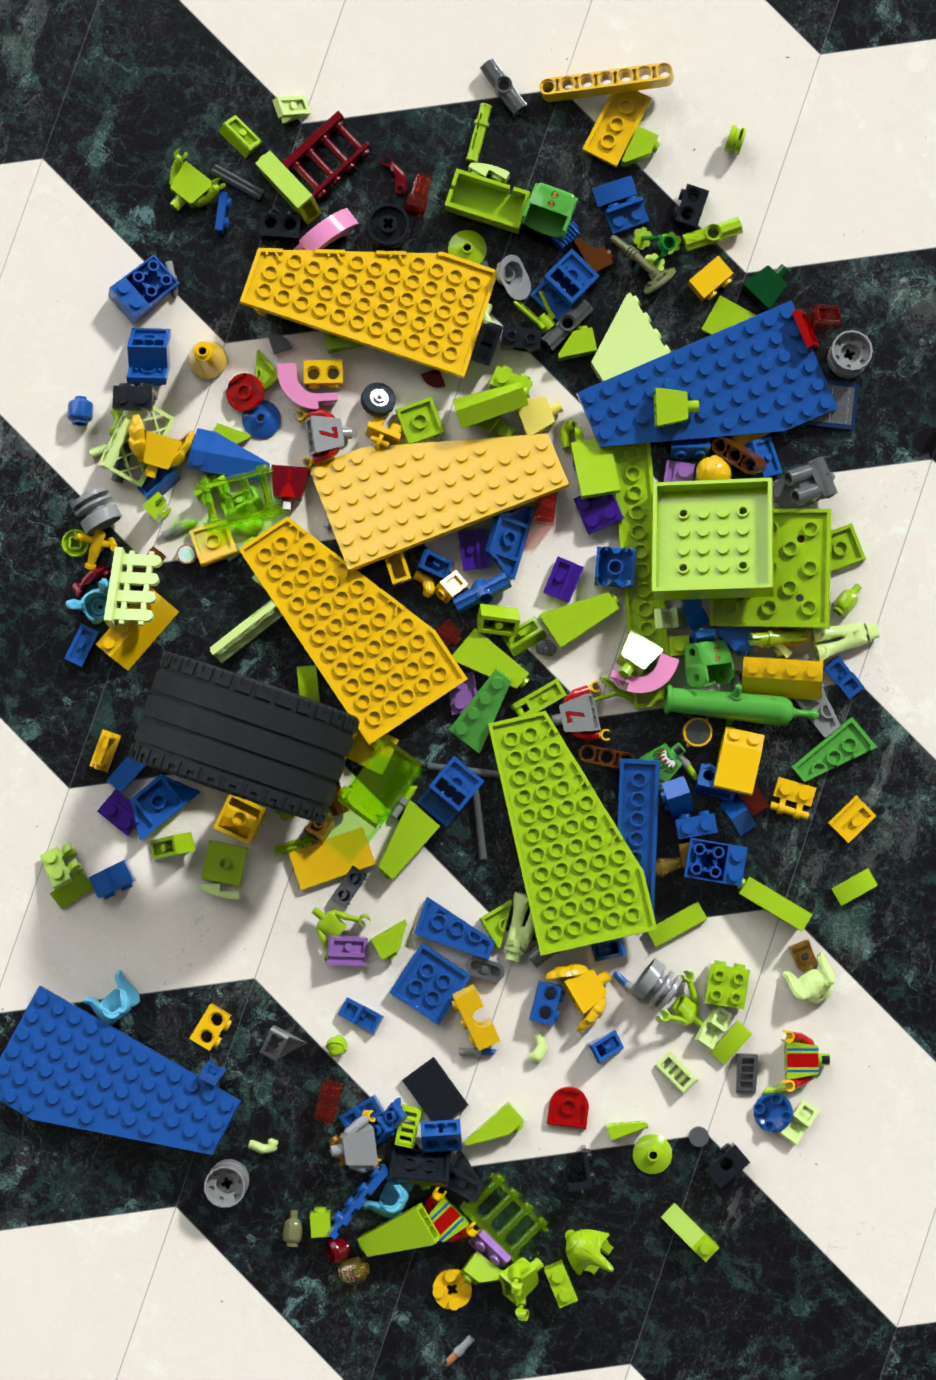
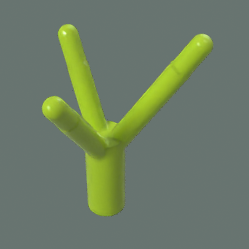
M606 676L600 677V680L613 689L614 692L594 697V701L615 696L630 701L633 700L632 693L625 692L626 690L618 688Z

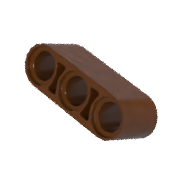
M717 437L712 441L711 447L713 452L744 473L761 474L765 471V460L733 438Z
M584 745L578 751V757L584 763L619 770L620 759L623 756L635 759L628 752L592 745ZM588 748L592 751L591 759H584L582 757L583 749ZM604 752H608L612 756V760L609 763H604L601 760V755Z

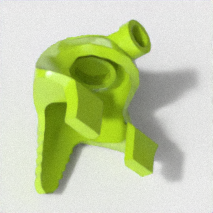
M589 1229L566 1231L565 1251L572 1268L578 1275H581L583 1271H590L595 1274L599 1268L607 1272H613V1266L600 1252L602 1251L608 1256L614 1248L607 1240L610 1236L609 1233Z

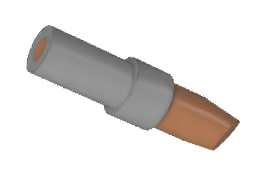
M468 1335L460 1345L453 1349V1352L446 1359L447 1367L455 1362L458 1357H461L465 1350L475 1341L471 1335Z

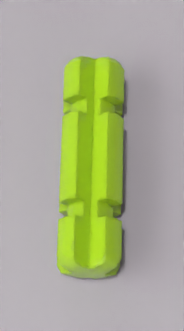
M306 835L302 839L297 838L284 843V845H277L274 847L277 856H281L285 852L289 853L303 848L302 846H310L313 842L311 837Z

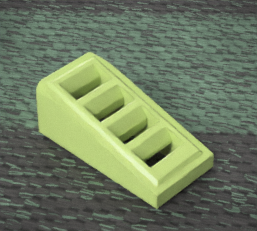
M669 1051L655 1065L683 1094L687 1093L698 1081ZM671 1059L673 1062L664 1069L663 1066ZM677 1065L678 1068L671 1075L669 1072ZM683 1071L684 1074L676 1080L675 1077ZM689 1077L690 1080L682 1086L681 1083Z

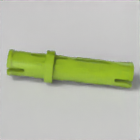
M480 103L477 119L474 120L475 127L466 160L472 163H478L485 131L489 127L488 120L492 106L486 103Z
M806 629L779 632L767 630L765 633H750L748 638L753 640H749V644L751 646L761 644L772 646L775 643L807 642L808 637L802 635H808V631Z

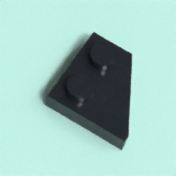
M458 1150L450 1165L448 1187L446 1188L476 1204L485 1185L463 1152Z

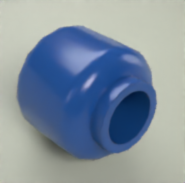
M76 396L75 399L68 403L67 418L73 425H88V422H91L93 419V403L87 400L85 396Z

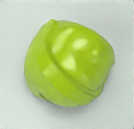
M341 1035L331 1037L326 1043L331 1057L343 1055L348 1050L347 1042Z

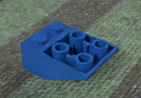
M152 255L109 288L108 297L134 325L148 315L180 283L155 255Z
M690 838L684 877L742 886L748 847Z

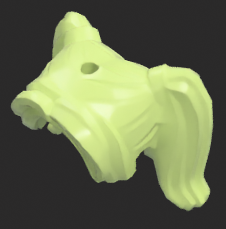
M823 951L817 955L819 969H812L800 978H797L788 970L781 974L786 979L793 995L801 1001L807 999L810 1003L820 1004L823 999L829 998L832 994L835 974L826 960V954Z

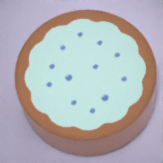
M188 544L180 546L177 550L178 560L183 564L193 563L197 558L195 548Z

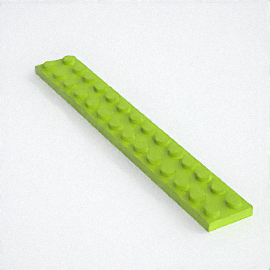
M650 443L612 446L620 485V493H616L615 496L625 518L618 522L620 548L636 549L634 588L623 587L627 635L633 629L662 648V654L669 656L667 629H656L654 609L665 608L664 600L654 601L652 594L654 479ZM658 658L642 673L640 677L646 676L653 671ZM671 678L666 684L653 692L633 694L634 709L663 706L666 686L672 685Z

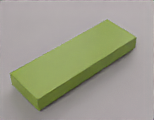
M697 901L657 923V930L648 931L647 933L655 947H658L707 920V917Z

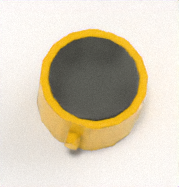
M707 717L705 719L693 718L684 724L682 737L687 743L686 747H701L711 740L713 730Z

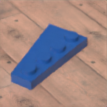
M429 897L426 898L414 934L489 960L495 943L494 940Z
M382 1164L379 1168L375 1167L369 1174L371 1178L366 1183L363 1181L356 1191L358 1193L346 1200L344 1203L345 1208L341 1212L338 1210L331 1218L333 1222L329 1232L330 1237L335 1240L339 1236L342 1224L347 1226L355 1213L353 1212L354 1209L359 1210L367 1200L366 1195L371 1196L387 1176L389 1170L387 1166Z

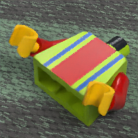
M784 1029L782 1032L786 1033V1038L781 1039V1041L784 1042L785 1078L790 1080L781 1081V1083L787 1084L786 1089L782 1091L792 1092L795 1088L802 1087L813 1080L815 1075L819 1074V1065H830V1054L819 1053V1048L814 1044L813 1039L805 1034Z
M436 1186L432 1195L426 1200L424 1208L441 1236L440 1241L442 1243L445 1241L451 1243L468 1237H475L481 1231L480 1229H473L476 1222H472L469 1225V1221L446 1198L447 1192L439 1193V1187Z

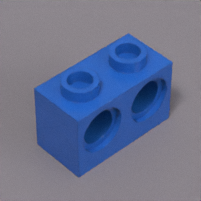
M701 763L694 792L733 801L736 792L713 787L716 766ZM704 776L711 778V781L706 780Z
M538 981L529 1020L553 1026V1022L558 1021L560 1013L557 1010L558 1002H563L565 991H562V986ZM549 988L554 989L556 992L553 999H547L544 996L545 991ZM542 1008L550 1009L551 1014L548 1018L540 1017L539 1012Z
M460 1119L421 1122L422 1153L462 1150Z

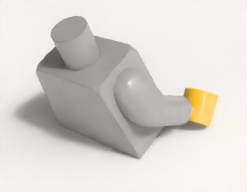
M364 1110L362 1116L353 1121L340 1134L341 1144L330 1146L332 1158L343 1156L344 1163L350 1169L360 1173L372 1171L375 1167L379 1168L376 1165H378V1161H381V1159L377 1158L374 1128L371 1124H368L369 1122L376 1121L375 1117H370L373 1110Z

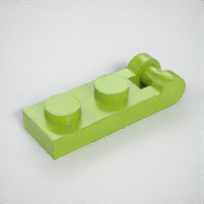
M555 679L510 705V708L516 712L518 717L538 713L567 696L558 679ZM527 704L530 710L524 712L521 706Z

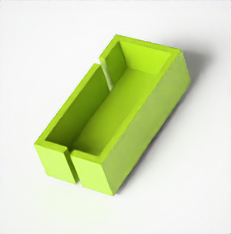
M456 168L451 189L445 202V211L519 234L522 225L521 218L531 192L514 187L513 195L509 194L510 185Z

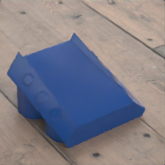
M597 547L594 586L634 588L636 549Z

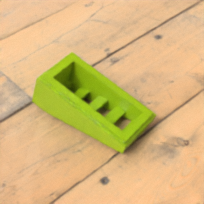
M403 1104L402 1109L404 1112L416 1113L417 1116H408L405 1119L414 1121L415 1125L402 1123L398 1127L394 1145L414 1149L422 1108ZM402 1127L412 1129L413 1133L401 1131ZM400 1135L412 1139L411 1141L400 1139Z
M644 1120L605 1124L613 1141L648 1128V1123Z

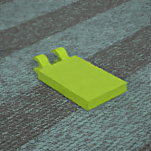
M720 295L701 331L712 335L756 315Z
M582 426L575 427V442H572L570 446L581 499L620 493L612 448L599 447L596 438L584 440Z

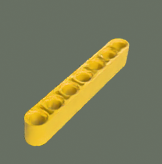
M663 62L546 78L540 82L539 89L545 101L556 102L667 87L673 83L674 74L672 66ZM664 72L669 73L666 77L660 76ZM644 75L650 76L648 79H641ZM630 78L628 82H622V79ZM606 80H610V81H611V82H610L609 84H607V85L602 84V83H603L604 81H606ZM585 83H592L589 87H583ZM568 85L572 86L569 90L564 89ZM547 88H553L551 92H545Z

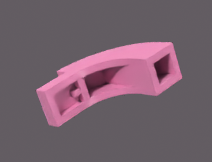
M348 208L342 209L330 215L307 232L293 250H312L315 252V249H324L336 239L348 235L358 225V221Z
M296 363L277 364L280 386L287 397L294 403L308 409H319V401H322V405H334V401L338 400L337 392L311 393L305 390L298 381Z
M660 653L655 668L646 676H630L628 679L620 676L619 671L613 669L609 678L613 679V683L624 686V683L628 684L625 691L627 693H650L659 689L670 680L677 668L679 659Z

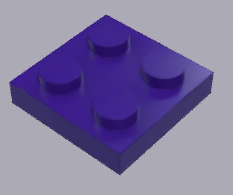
M615 494L581 499L580 495L574 498L588 535L625 519Z

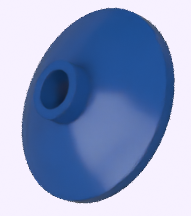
M263 400L257 409L251 412H243L242 423L248 434L255 438L264 439L277 432L281 423V415L273 403ZM264 415V420L258 421L257 417Z

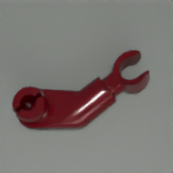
M387 154L390 162L385 164L381 157V163L388 166L389 171L394 175L395 192L403 195L407 191L406 175L397 164L393 163V158Z
M103 566L90 570L81 579V583L76 582L72 585V590L79 597L83 593L84 588L89 586L94 580L100 578L110 580L111 568Z

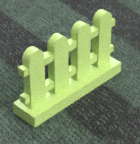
M115 547L104 621L108 627L116 628L117 621L119 625H125V622H138L139 626H144V623H150L154 620V614L151 610H147V604H154L157 601V596L149 590L150 586H157L160 582L158 575L152 573L153 568H159L162 565V559L160 556L155 555L154 551H149V555L136 554L135 551L130 550L129 554H127L123 547ZM133 567L147 568L146 573L133 572ZM130 586H144L143 591H132ZM141 604V608L127 609V605Z

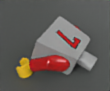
M302 409L296 410L298 414L303 413V417L296 418V420L301 423L305 422L309 455L313 456V458H302L301 461H310V465L307 468L313 467L314 464L318 465L329 461L339 453V448L344 446V439H352V428H342L341 419L335 418L324 409L308 410L307 412Z
M593 681L589 686L585 685L573 689L564 698V703L559 705L560 713L552 715V722L555 726L563 725L565 732H570L572 737L583 741H593L599 738L604 741L610 740V738L603 737V732L610 730H601L593 694H597L601 689L594 690L592 685L597 684L598 681Z

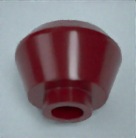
M329 1238L325 1244L327 1256L333 1264H340L350 1253L348 1242L342 1238H336L335 1240Z

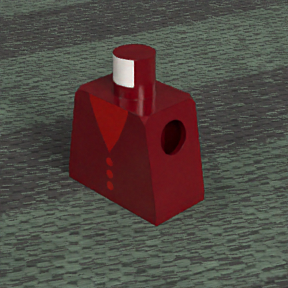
M272 464L273 495L277 499H282L281 510L293 511V501H302L310 470L307 467Z

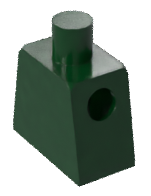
M783 264L775 271L768 265L747 279L741 288L764 311H768L786 288L787 283L783 278L789 273V270Z

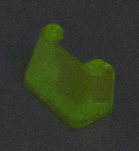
M385 736L383 739L379 738L373 745L375 749L373 756L354 782L348 787L343 786L338 793V801L378 830L389 818L399 803L398 801L402 799L406 791L414 784L425 768L422 763Z

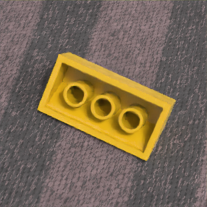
M151 587L149 591L155 593L157 601L151 605L147 604V610L152 611L154 620L150 623H144V626H139L138 622H125V625H119L117 621L116 628L110 627L96 643L99 648L127 671L133 667L179 613L177 609ZM130 604L127 609H140L141 604Z
M744 656L742 693L821 701L824 661Z

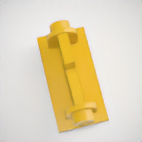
M103 729L89 766L108 773L121 736Z

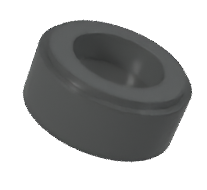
M696 1126L690 1130L689 1140L694 1146L702 1147L707 1144L709 1134L705 1128Z

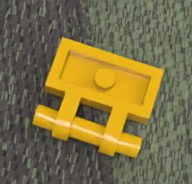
M778 777L772 796L780 798L779 803L771 801L769 809L775 810L776 813L781 815L783 813L792 815L793 818L798 820L800 818L807 820L809 812L802 811L803 805L811 807L816 788ZM786 800L797 803L796 807L786 806Z

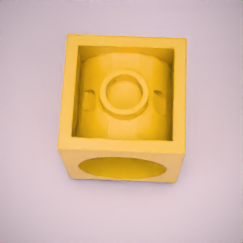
M229 794L213 828L247 845H252L269 809Z

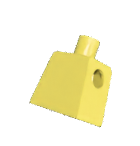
M546 396L528 399V406L516 410L525 435L540 434L555 424L553 415L563 412L560 401L548 404Z

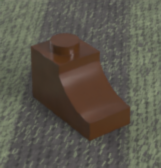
M581 236L574 240L573 245L579 256L596 273L600 274L613 266L614 257L609 249L606 250L604 246L600 248L590 246Z

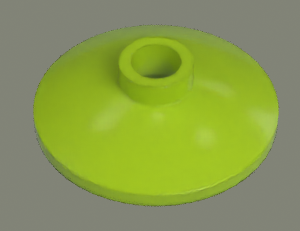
M463 230L456 233L448 245V254L477 264L483 262L487 252L483 237L471 230ZM470 245L471 249L469 251L464 250V246Z
M648 1134L641 1137L634 1145L633 1160L641 1171L647 1174H658L664 1171L671 1163L672 1149L668 1141L662 1136ZM651 1152H656L657 1154L654 1159L649 1157Z

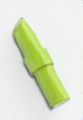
M787 1084L767 1087L762 1095L770 1093L785 1094L786 1092L782 1090L786 1089ZM800 1087L795 1088L793 1091L800 1090Z

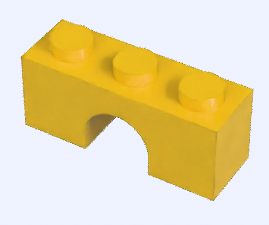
M474 984L452 994L454 1001L451 1003L456 1013L460 1011L463 1017L460 1019L464 1030L468 1028L471 1035L468 1038L472 1046H477L478 1050L481 1051L499 1042V1035L490 1018L483 1022L473 1019L475 1011L484 1007Z

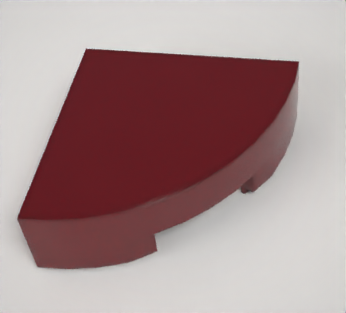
M434 369L421 374L422 379L429 386L434 388L446 387L439 370Z

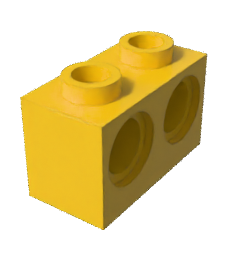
M342 359L303 360L304 385L309 390H319L320 387L328 386V389H340V386H344ZM312 371L319 373V377L315 380L309 378V374ZM331 371H337L339 376L336 379H330L328 374Z
M211 1003L189 1039L209 1051L213 1047L217 1048L222 1040L219 1037L223 1030L227 1031L232 1023L229 1020L232 1015ZM214 1014L222 1016L223 1021L220 1025L213 1022ZM204 1031H209L212 1034L210 1042L203 1040L202 1034Z

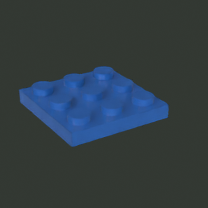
M422 943L389 993L439 1025L452 1006L451 1002L454 1001L452 994L462 990L471 975Z

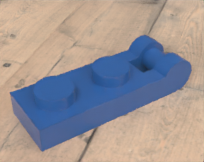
M211 1060L203 1067L198 1078L207 1086H216L222 1080L227 1069L214 1065L215 1062Z

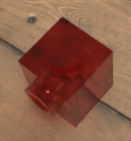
M449 619L436 630L448 648L451 645L453 647L456 646L462 639L460 637L462 632Z
M757 785L754 786L752 796L744 794L738 796L748 808L751 816L770 806Z

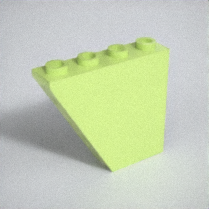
M631 293L626 295L591 361L590 366L600 382L671 352L667 345L662 344L660 340L662 337L656 328L653 329L650 325L651 319L646 312L643 313L640 309L641 303L636 296H632Z

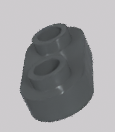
M473 956L466 963L467 972L474 977L498 982L504 976V968L498 962ZM475 962L480 965L477 970L472 968V964ZM493 968L498 969V974L495 976L491 974Z

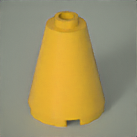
M205 340L198 342L192 347L188 355V364L196 376L203 379H213L224 371L227 365V356L220 344Z

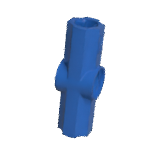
M504 571L488 580L479 579L473 582L471 589L453 597V602L459 613H462L477 604H489L492 602L493 596L511 588L512 584Z

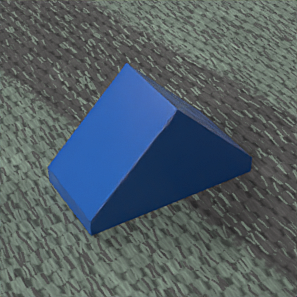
M424 549L418 564V570L444 579L449 575L453 562L428 549Z
M735 794L733 801L723 800L718 803L739 836L757 826L748 808L737 794Z
M622 938L591 944L595 962L626 956Z
M616 1030L588 1043L597 1063H601L624 1048Z

